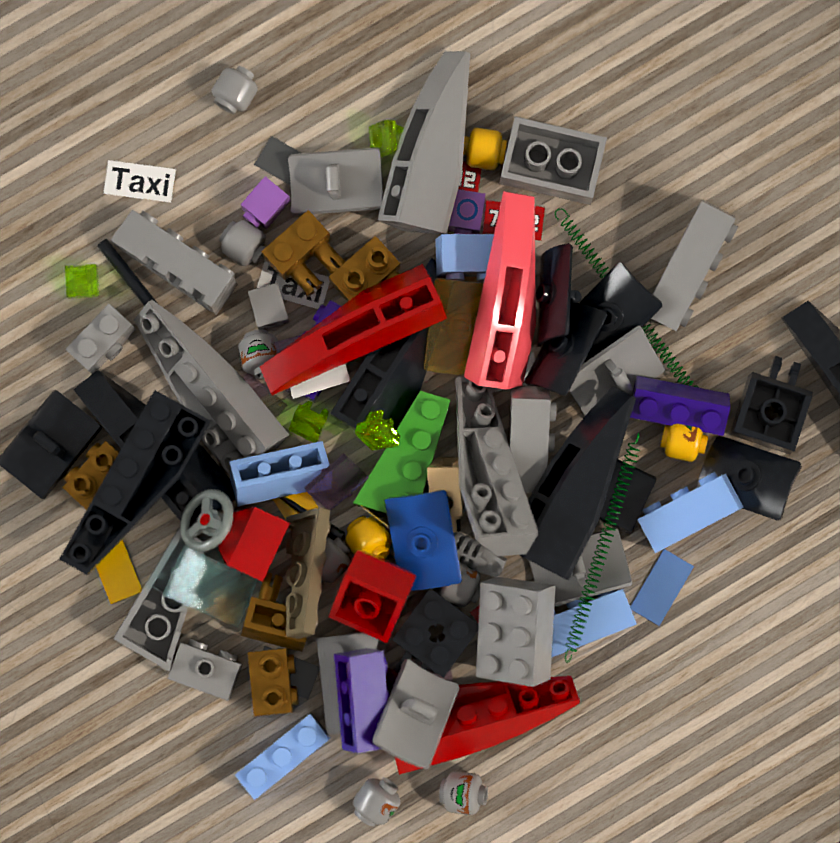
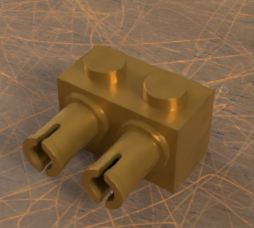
M309 210L261 251L264 259L283 280L291 276L306 292L308 297L314 294L315 291L307 281H310L317 290L323 285V282L305 264L310 257L315 256L330 274L338 269L331 260L338 267L346 262L328 243L331 239L330 233Z
M375 235L328 278L329 282L348 302L364 289L398 275L401 263Z
M107 441L102 445L99 442L96 443L87 452L86 457L88 460L81 468L75 466L65 476L64 480L67 483L62 488L87 510L119 452Z
M267 573L261 584L258 598L251 596L241 636L303 652L307 637L295 639L286 636V605L276 603L283 578L275 575L273 586L270 587L272 573Z
M288 648L248 652L254 716L294 712L293 706L299 705L297 686L291 687L290 674L296 673L294 654L288 655Z

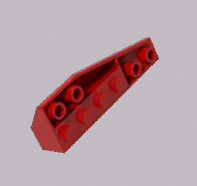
M421 264L364 289L262 364L260 369L271 395H275L447 319V316L433 282L425 267Z
M572 676L551 677L550 680L534 687L502 681L459 685L458 694L430 766L458 759L500 744L548 722L580 704ZM394 756L399 775L422 769Z

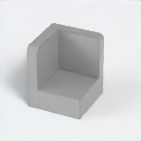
M277 283L248 291L259 330H266L290 323Z

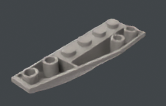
M444 51L426 80L402 131L392 161L378 221L407 232L447 234L462 175L470 66L469 52Z
M153 300L144 306L134 321L179 403L212 421L201 440L230 475L229 461L274 452L289 434L249 384L205 340L173 314Z
M457 377L455 388L459 487L476 541L496 556L527 554L538 535V530L490 387L478 386L465 377Z

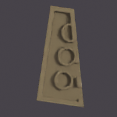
M318 507L286 517V521L290 523L288 528L292 529V539L286 541V553L292 555V565L286 570V582L292 586V593L286 598L287 637L299 639L313 636L318 625V601L322 593L321 578L326 562V539L330 532V510Z

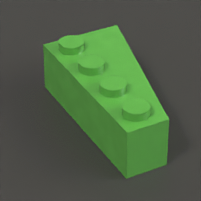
M423 391L418 393L354 500V506H363L365 509L387 515L385 506L387 498L423 494L428 479L427 467L433 462L450 406V399Z

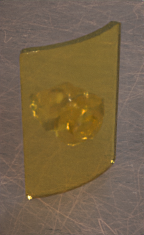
M437 278L435 280L434 287L442 302L447 319L429 326L424 369L426 371L456 375L465 374L484 283Z

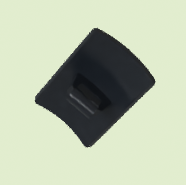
M570 243L552 247L541 255L540 283L536 290V301L539 302L536 347H541L544 342L569 334L570 306L579 302L582 298L578 290H571L573 246Z
M618 262L579 302L605 311L608 315L588 353L589 359L639 325L643 327L663 306L662 302L649 292L621 262Z
M581 303L571 305L569 334L544 342L524 383L566 396L582 365L589 360L588 353L607 319V313Z
M54 390L0 455V466L38 497L45 499L101 431L102 426L59 391Z
M717 436L707 454L698 480L713 472L718 477L726 474L743 505L742 509L779 521L783 517L788 496L802 468V464L799 461L723 436Z
M617 459L599 520L608 522L606 520L608 519L617 524L610 525L624 532L631 533L657 479L655 476L636 467H622L633 473L621 472L622 475L631 478V480L619 478L630 485L617 484L628 490L616 489L617 492L626 495V497L613 495L624 501V503L612 501L623 508L611 506L610 508L621 512V514L608 513L619 519H605V517L609 516L607 511H612L608 506L614 505L610 502V500L615 499L612 497V494H618L614 491L615 488H619L615 484L620 482L617 478L623 477L619 472L624 471L621 466L625 464Z

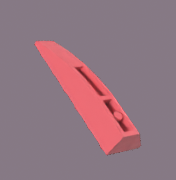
M503 191L464 377L478 386L508 390L523 386L536 327L535 203L533 196Z

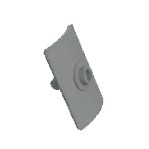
M379 148L289 155L292 215H303L307 210L312 214L381 208L383 176Z
M639 325L585 362L569 391L586 416L612 386L632 395L636 376L655 379L665 371V367Z
M613 528L616 531L604 530L614 535L613 537L601 535L612 542L600 541L610 546V548L598 546V548L608 552V554L596 552L600 556L605 557L606 560L594 558L605 565L593 564L603 569V571L590 569L601 575V577L589 575L599 581V583L587 581L598 587H586L596 592V594L583 592L590 597L633 584L618 528ZM600 531L591 535L569 580L529 561L535 582L555 585L554 607L570 603L574 600H580V597H586L581 592L588 591L583 586L589 585L585 582V580L590 579L587 574H593L589 571V568H595L590 563L596 562L592 559V557L597 556L594 551H600L596 548L597 545H601L598 540L603 539L599 534L606 533Z
M410 659L404 660L374 734L373 743L407 763L428 769L458 694L459 685L424 670Z

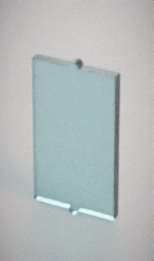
M183 546L175 567L170 569L172 574L163 596L238 628L246 607H249V600L258 579Z

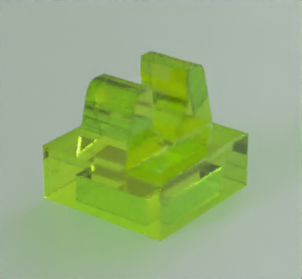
M382 120L369 126L370 148H379L381 158L395 154L398 146L396 135L402 134L404 127L397 125L395 120Z
M97 264L65 266L66 296L68 299L99 297Z
M306 401L303 405L299 404L295 411L289 431L315 443L319 441L328 419V410L324 408L321 414L310 410L313 402Z
M383 410L371 411L366 421L357 423L354 434L372 451L397 447L399 444L400 435L393 429V420L382 419L384 415Z

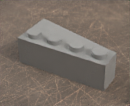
M701 199L694 217L689 222L681 238L682 240L675 249L665 272L662 274L653 292V295L662 302L663 306L651 319L674 331H677L679 325L686 327L693 314V310L689 309V306L694 297L698 299L702 297L708 285V282L704 281L708 270L710 269L715 272L723 257V254L719 253L723 242L730 243L738 229V226L733 224L736 219L734 215Z
M132 210L112 237L111 242L114 246L217 315L238 285L234 278L235 273L222 264L216 265L208 259L209 255L198 247L193 246V248H190L182 242L184 238L170 228L164 231L156 225L158 220L147 212L142 211L141 214H138Z
M180 527L114 636V640L167 671L171 667L205 551H195L185 544L181 536ZM197 537L194 538L196 541L203 542Z

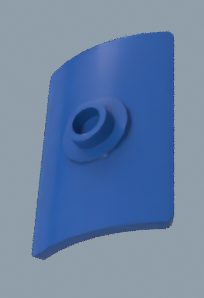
M439 490L418 495L387 498L385 506L396 565L416 575L410 591L461 583L462 576L446 491Z

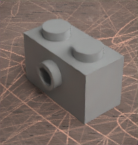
M108 304L66 350L93 374L108 359L110 361L113 360L122 351V344L136 329L112 305Z
M190 639L189 644L180 643L167 679L224 700H230L243 665L236 662L238 656L220 650L218 655L206 651L207 644Z

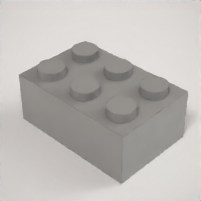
M515 116L499 184L591 205L607 138Z
M495 577L480 583L476 677L531 687L550 680L555 585L504 577Z

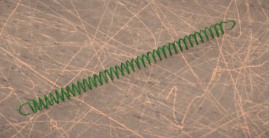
M562 208L557 209L555 211L556 219L558 220L556 216V212L558 210H563L568 215V217H566L564 221L561 223V226L567 225L564 231L570 230L568 232V235H573L571 240L577 239L575 245L581 244L578 247V250L584 249L582 251V254L588 253L585 259L591 258L589 264L596 262L592 266V268L595 269L599 267L596 270V273L602 272L599 278H603L604 276H602V274L609 267H606L603 270L597 272L605 264V262H603L600 265L594 267L602 259V257L591 262L598 255V253H595L594 255L588 257V255L595 248H592L591 250L583 253L591 245V243L580 248L588 239H585L577 243L584 236V234L574 238V236L581 229L570 234V232L577 226V224L569 229H566L574 220H571L568 223L563 224L570 217V215ZM651 324L642 327V329H644V332L651 326ZM655 328L645 332V334L650 332L646 337H648L655 330ZM656 333V334H654V335L648 337L647 339L653 337V338L649 341L650 344L656 342V343L654 344V346L652 347L653 349H655V348L661 346V347L656 351V354H658V353L664 351V352L660 355L659 358H663V357L667 356V357L664 359L663 363H666V362L672 360V361L667 365V367H666V368H669V367L675 365V366L670 370V373H672V372L678 370V371L674 374V377H677V376H680L681 374H683V375L677 380V382H681V381H683L684 379H686V380L682 383V384H684V383L690 378V376H687V377L681 379V378L686 374L687 371H684V372H682V373L676 375V374L683 368V366H681V367H679V368L673 370V369L679 364V361H678V362H676V363L670 365V364L676 359V357H673V358H671V359H669V360L666 361V359L672 354V352H670V353H668V354L662 356V355L669 349V347H667V348H665V349L659 351V350L665 345V343H662V344L656 346V345L661 341L662 338H659V339H657V340L651 342V341L658 335V333ZM692 380L684 385L690 386L694 381Z
M639 433L637 434L635 443H628V446H629L630 448L626 449V451H627L629 454H625V455H624L625 458H627L628 460H623V463H624L625 465L621 466V468H622V467L635 468V467H633V466H631V465H628V464L625 463L624 461H630V462H635V463H637L636 461L631 460V459H629L628 457H626V455L639 457L638 455L632 454L631 452L628 451V450H636V451H639V452H640V450H638V449H636V448H633L632 446L629 445V444H636V443L638 442L639 435H640ZM622 468L624 471H620V472H619V474H620L621 476H623V477H618L617 479H618L620 482L615 483L616 486L619 487V488H615L614 491H615L616 493H618V494H612V497L615 498V499L610 500V502H611L612 504H614V505H609V506H608L609 509H611L612 511H607V514H608L609 516L605 517V519H606V518L619 519V518H617V517H615V516L609 514L608 512H613V513L621 514V512H618V511H616V510H614V509H612V508H610V507L612 506V507L623 508L622 506H619V505L613 503L612 501H619V502H623V503H624L623 500H620V499H618V498H616V497L613 496V495H619V496H624V497H626V495H623V494H621V493H619V492L616 491V489L628 491L627 489H624V488H622V487H620V486L617 485V484L630 485V484L625 483V482H623V481H621V480L619 479V478H625V479H630V480H631V478L626 477V476H624V475L621 474V472L633 474L632 472L627 471V470H625L624 468ZM606 519L608 522L603 523V525L607 528L601 529L606 534H599L600 537L603 539L598 540V542L601 545H597L596 548L600 551H594V553L597 556L592 557V559L596 562L590 563L593 567H595L589 568V571L593 574H587V576L590 579L585 580V582L589 585L583 586L584 589L588 591L581 592L586 597H580V600H582L583 602L578 603V605L582 608L576 609V611L580 614L574 615L579 620H573V623L578 626H571V628L575 631H570L569 634L573 637H568L567 639L572 643L565 644L567 647L570 648L567 649L565 654L566 663L569 662L566 661L568 650L575 652L578 651L568 646L567 644L580 646L578 643H575L570 639L582 640L581 638L571 634H583L582 632L574 629L573 627L583 629L585 628L584 626L579 625L574 621L587 623V621L577 617V615L589 617L588 615L578 610L591 611L590 609H587L580 605H592L591 603L581 598L594 600V598L584 594L583 592L596 594V592H593L587 589L586 587L598 588L597 586L587 582L593 581L599 583L598 580L590 577L589 575L601 577V575L591 571L590 569L603 571V569H600L594 566L593 564L605 565L604 563H601L594 559L600 558L606 560L605 557L600 556L596 552L608 554V552L598 548V546L610 548V546H607L601 543L600 541L612 542L611 540H608L602 537L601 535H607L612 537L614 536L612 534L605 532L603 529L616 531L615 529L605 525H617L616 523L611 522L608 519Z

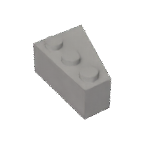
M523 385L512 388L510 393L509 446L524 491L533 492L549 465L548 452L554 453L555 434L549 433L550 421H556V403L551 402L549 390L537 386Z
M365 633L316 638L327 735L341 733L334 654L363 648L377 650L379 640Z

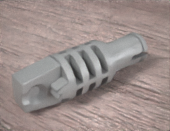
M460 532L454 533L459 562L480 573L493 577L500 576L507 558L494 555L469 536Z

